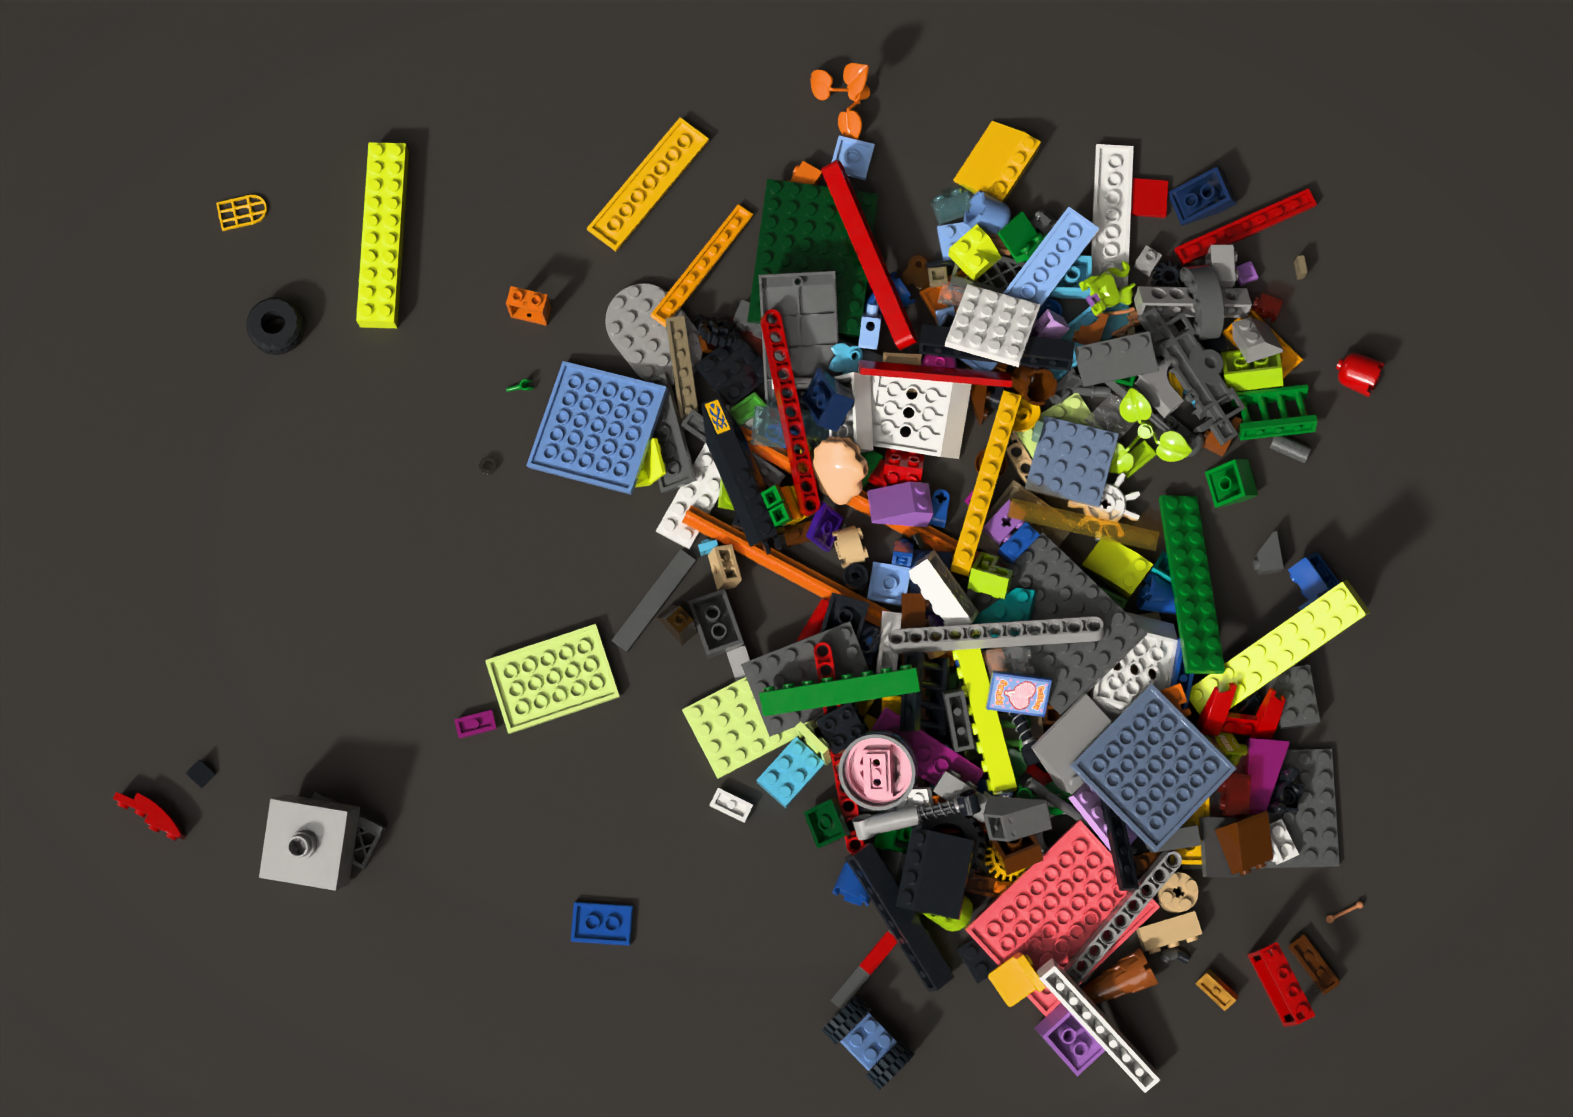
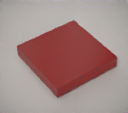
M1132 178L1131 216L1166 218L1168 181Z

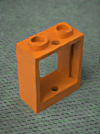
M513 286L510 287L506 301L510 317L547 326L552 309L548 295Z

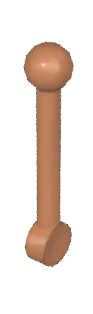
M1357 901L1356 905L1333 916H1327L1326 922L1333 923L1334 919L1357 908H1363L1364 903Z

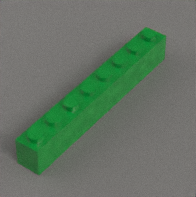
M912 664L900 666V670H892V667L880 669L881 673L875 674L870 670L861 672V676L853 677L852 673L841 675L842 679L834 680L833 677L822 678V682L814 683V680L802 681L803 685L795 686L794 683L783 684V688L775 689V686L764 687L763 691L759 693L763 716L920 692L917 668L912 667Z

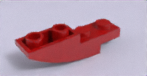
M118 792L115 793L113 799L118 801V806L126 810L132 807L136 809L135 814L144 818L147 814L144 822L149 824V829L157 833L160 830L167 832L166 837L175 841L177 838L184 840L185 835L180 826L160 805L139 793L136 794L134 800Z

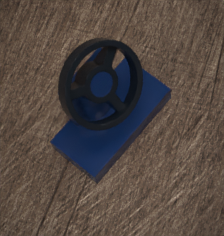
M864 623L858 643L867 665L871 666L880 643L881 634L879 627Z

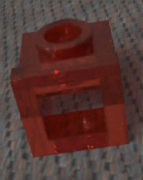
M1262 293L1259 299L1255 298L1252 309H1255L1254 312L1258 316L1265 319L1271 318L1270 322L1274 323L1283 301Z

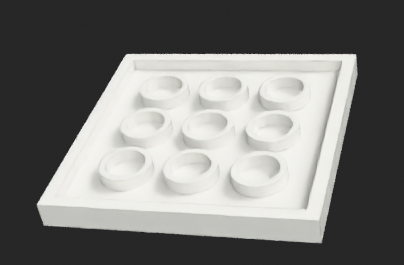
M967 284L945 341V346L1019 367L1040 310V304Z

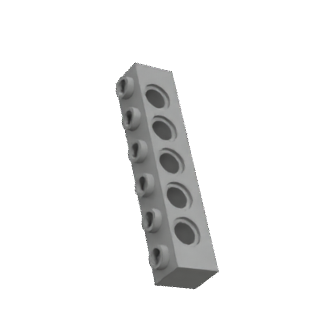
M1138 286L1134 298L1138 316L1154 307L1162 317H1176L1181 313H1184L1186 317H1195L1196 314L1193 307L1194 297L1189 287ZM1221 288L1224 318H1247L1252 306L1247 288Z

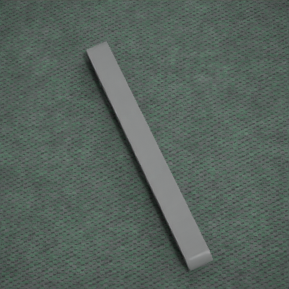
M1078 617L892 630L888 635L891 650L897 654L1092 642L1103 638L1104 624L1099 617ZM1093 627L1099 628L1096 631L1091 630ZM1075 628L1079 629V631L1072 632L1071 630ZM1059 630L1058 633H1052L1051 631ZM1033 631H1039L1038 634H1031ZM1015 632L1020 633L1019 635H1016V636L1011 635V634H1013V633H1015ZM996 633H997V634H1000L998 637H993V636H992L993 634H996ZM974 635H980L978 638H972ZM955 636H960L959 639H952ZM936 637H940V638H941L940 640H937V641H934V640H933V639L936 638ZM915 639H921L919 642H914ZM896 640H902L900 643H894Z

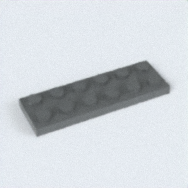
M663 373L646 382L668 388L652 439H658V443L661 446V455L666 465V474L658 479L661 493H667L695 482L697 479L683 427L681 426L682 423L669 374Z

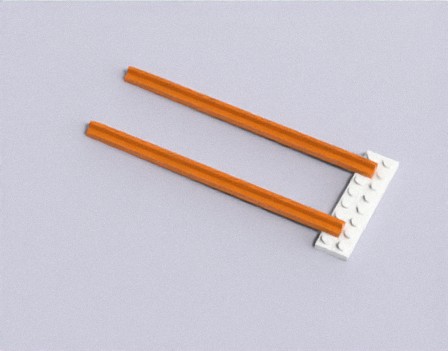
M727 404L726 408L728 410L731 409V407ZM756 415L740 426L752 452L769 464L792 475L787 450L756 434L763 420L762 417ZM705 443L693 464L697 481L680 487L656 532L689 550L699 532L713 540L717 539V542L722 545L732 544L735 552L823 599H830L833 592L869 603L864 621L880 628L882 611L890 612L889 610L771 547V554L766 555L761 543L750 547L743 532L710 515L719 499L721 477ZM798 464V470L805 473V467ZM815 478L816 486H817V489L819 490L818 481H817L816 478ZM862 490L859 495L854 496L846 505L871 517L867 492ZM884 524L910 539L911 536L919 533L923 541L932 547V550L952 552L951 560L953 561L958 541L929 525L927 527ZM978 551L975 553L972 566L980 554ZM998 562V565H997V566L1006 568L1005 566H1003L1002 564H1000V563ZM952 651L936 657L950 658V667L953 668L955 661Z

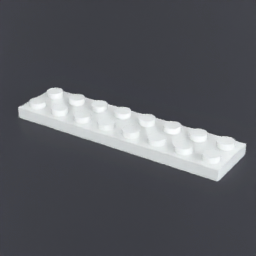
M1096 144L1092 223L1099 228V231L1091 240L1092 276L1103 273L1109 267H1115L1122 271V261H1126L1129 264L1134 146ZM1113 274L1118 290L1128 285V275L1125 278H1119Z

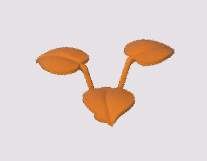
M850 63L846 65L843 78L848 85L847 88H832L833 78L825 70L813 71L810 78L811 89L817 99L826 100L830 96V91L848 92L849 98L855 101L847 108V112L839 114L838 126L844 137L859 140L862 120L860 115L851 109L860 104V100L867 99L870 96V89L866 85L869 71L868 64Z

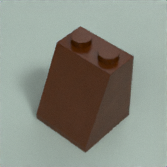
M1267 811L1215 829L1232 874L1239 872L1241 876L1252 872V867H1255L1257 870L1267 866L1266 862L1273 860Z

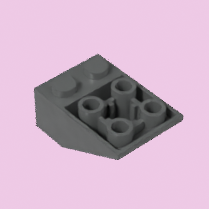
M988 796L983 815L989 840L1009 842L1052 829L1053 827L1047 800Z

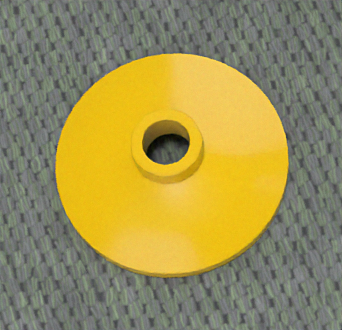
M1021 398L1012 431L1024 432L1033 428L1041 416L1040 406L1032 405Z

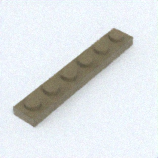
M677 316L665 318L678 411L682 423L692 409L698 413L685 317Z

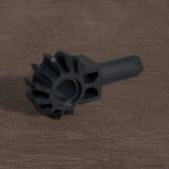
M1168 261L1167 264L1161 262L1160 267L1156 266L1154 269L1156 273L1152 275V278L1157 280L1153 284H1159V287H1181L1182 283L1179 275L1181 269H1176L1178 263L1172 266V262ZM1164 274H1171L1173 279L1171 281L1166 280Z

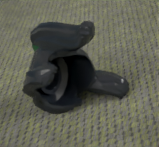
M1295 766L1279 772L1273 801L1267 807L1268 813L1289 811L1290 813L1297 814L1299 811L1298 806L1300 798L1304 793V786L1293 781L1299 772V769Z

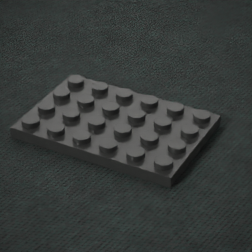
M850 621L741 664L769 737L794 728L800 721L804 724L824 715L823 707L763 716L759 696L764 687L775 686V689L783 688V684L794 683L795 686L803 685L802 681L814 680V683H818L814 657V647L818 642H827L831 646L836 679H842L841 675L852 673L853 677L861 676V672L869 671ZM821 645L817 648V653L820 656H825L828 654V648L825 645ZM823 665L820 671L823 675H829L832 669L829 665ZM827 706V711L831 712L838 708V706Z

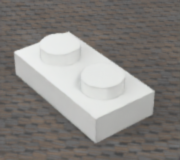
M718 788L709 806L745 823L753 804Z

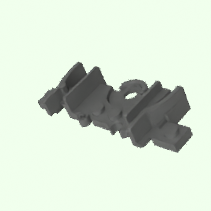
M1155 307L1140 315L1138 320L1146 332L1150 331L1152 333L1155 353L1157 354L1156 358L1163 356V363L1169 361L1173 364V368L1169 372L1173 373L1184 390L1189 392L1185 395L1186 401L1193 402L1195 400V407L1197 409L1191 414H1196L1199 420L1207 416L1206 422L1195 428L1193 432H1204L1210 428L1221 446L1236 437L1238 433L1230 423L1229 418L1235 416L1246 407L1232 387L1228 389L1218 374L1223 369V360L1220 354L1211 349L1203 351L1193 336L1196 334V331L1184 313L1179 314L1166 323ZM1182 319L1186 328L1174 337L1169 327ZM1206 358H1211L1214 361L1213 368H1208L1205 365ZM1234 399L1239 408L1225 414L1220 406Z

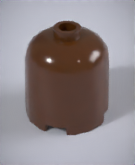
M1019 365L1011 374L1013 380L1012 391L1015 394L1021 395L1022 399L1032 405L1046 404L1045 401L1055 395L1057 380L1048 369Z

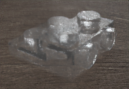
M1112 393L1085 419L1093 428L1118 433V440L1137 422H1128L1122 418L1119 410L1122 400Z
M1013 646L987 650L985 652L990 681L992 670L1035 676L1034 667L1029 666L1028 659H1031L1030 647Z

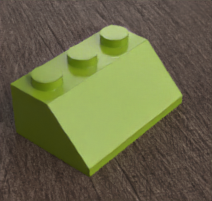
M1240 350L1221 352L1224 382L1228 389L1232 387L1235 392L1283 386L1280 353L1247 363Z

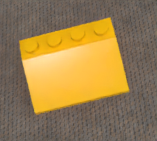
M991 121L953 181L974 194L978 191L985 192L1005 203L1039 151L1041 142L1025 132Z

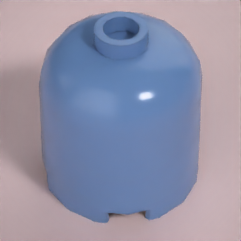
M980 191L970 199L969 203L972 205L969 212L965 211L964 224L971 228L977 224L984 232L990 234H997L1011 220V211L1008 205Z

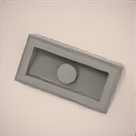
M744 645L727 652L736 681L746 677L741 664L750 661Z

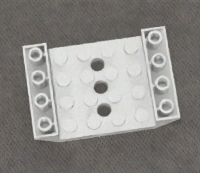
M870 375L873 446L959 459L971 384ZM914 388L917 390L918 395L915 399H909L906 396L908 389ZM911 407L914 410L912 418H906L903 415L905 408ZM904 426H908L911 429V435L908 437H903L900 434V429Z
M1126 612L1147 635L1119 662L1120 669L1118 671L1112 668L1092 688L1090 696L1093 702L1112 722L1151 683L1159 691L1170 687L1178 642L1174 624ZM1132 664L1136 665L1138 668V673L1136 675L1132 674L1130 671V667ZM1150 669L1156 672L1154 680L1148 675Z

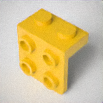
M1020 952L988 974L989 980L1009 1007L1014 1006L1034 990L1041 992L1046 988L1039 979L1038 973L1031 967L1034 963L1028 955L1024 956Z

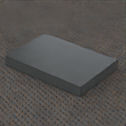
M1200 817L1203 877H1240V872L1236 874L1231 873L1215 829L1236 822V818Z

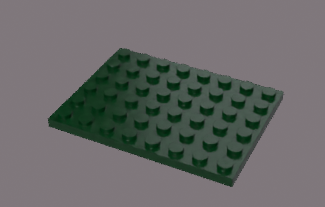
M767 179L747 322L761 324L760 274L835 271L838 335L859 338L867 277L829 188ZM854 191L873 234L878 194ZM796 279L794 281L795 284H799L800 280Z

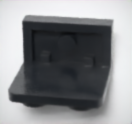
M854 702L852 704H841L842 706L816 720L822 735L834 754L846 749L858 736L869 730L864 720H859L857 716L859 710Z

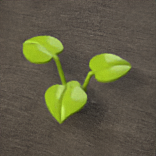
M1130 388L1121 401L1120 414L1126 421L1135 422L1138 420V423L1141 425L1138 428L1137 437L1126 449L1121 443L1117 442L1109 472L1121 474L1128 472L1132 468L1134 458L1128 451L1140 438L1147 439L1153 436L1155 442L1159 444L1156 453L1164 461L1175 462L1187 457L1192 452V449L1180 433L1171 430L1166 431L1161 435L1160 441L1158 440L1155 425L1147 420L1152 414V407L1149 401L1141 392Z

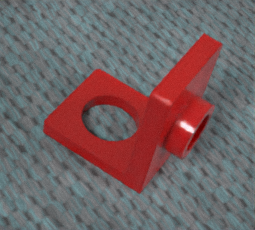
M884 460L881 461L875 472L869 477V482L879 488L889 485L883 481Z

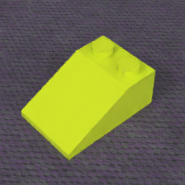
M1103 535L1081 566L1129 599L1153 564L1135 551Z

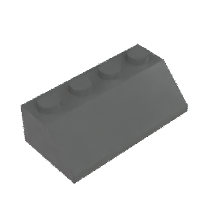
M1150 331L1074 347L1083 387L1159 371L1152 333Z

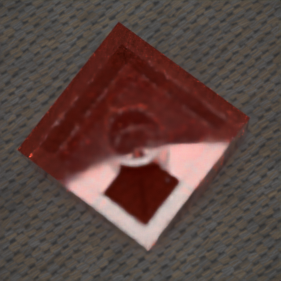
M1232 773L1217 788V792H1220L1219 809L1222 810V815L1243 819L1249 815L1251 775Z

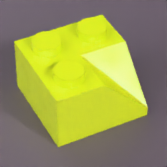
M977 224L949 248L948 256L973 282L1001 259V255L991 238Z

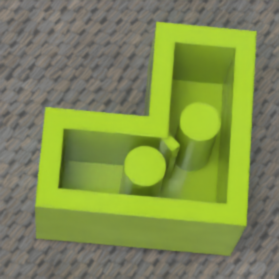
M980 552L972 566L967 588L977 593L989 594L994 598L1005 599L1010 588L1013 570L997 566L998 556Z

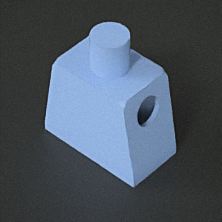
M868 303L867 313L862 314L858 345L860 348L877 350L882 316L878 314V304ZM868 322H873L874 325L869 326Z

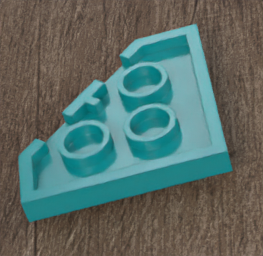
M1015 588L1006 595L1005 599H999L979 613L971 624L1030 621L1037 592L1035 590ZM1015 632V633H1013V634H1011V635L1016 636V635H1019L1020 633ZM996 633V634H993L992 636H993V637H998L1000 634H997V633ZM974 635L972 638H978L980 635Z

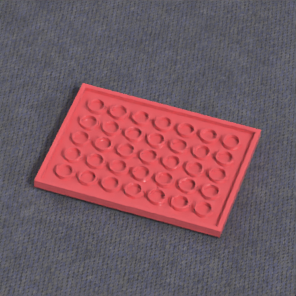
M1081 820L1074 823L1042 854L1043 861L1029 866L965 928L968 934L998 966L1020 952L1024 956L1028 955L1034 963L1031 967L1035 972L1051 958L1063 969L1129 892L1119 891L1112 854ZM1141 888L1142 894H1147V892L1143 888ZM1153 899L1082 982L1160 908ZM1135 900L1129 902L1128 907L1130 910L1136 907ZM1122 915L1116 917L1115 922L1117 925L1123 922ZM1109 930L1103 932L1102 937L1104 940L1110 937L1111 933ZM1093 945L1090 948L1089 952L1091 955L1097 953V946ZM1081 960L1077 963V970L1084 968V961ZM1047 987L1041 992L1034 990L1027 996L1045 1017L1061 1003Z

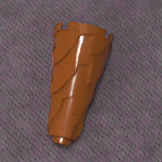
M1138 948L1120 959L1117 964L1103 971L1102 975L1090 981L1081 990L1094 1004H1099L1113 998H1120L1129 993L1139 992L1157 985L1158 982L1141 948Z

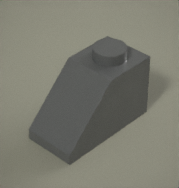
M1277 531L1272 532L1255 555V559L1252 560L1253 568L1257 570L1258 575L1279 573L1284 569Z

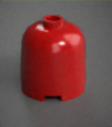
M1350 353L1344 360L1340 359L1336 369L1339 370L1338 381L1343 386L1369 398L1371 395L1369 390H1374L1381 375L1379 374L1381 371L1379 368L1383 369L1385 363L1360 353Z

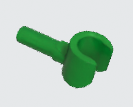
M523 379L520 384L507 387L506 391L510 392L520 389L532 391L534 387H527V384L533 380Z

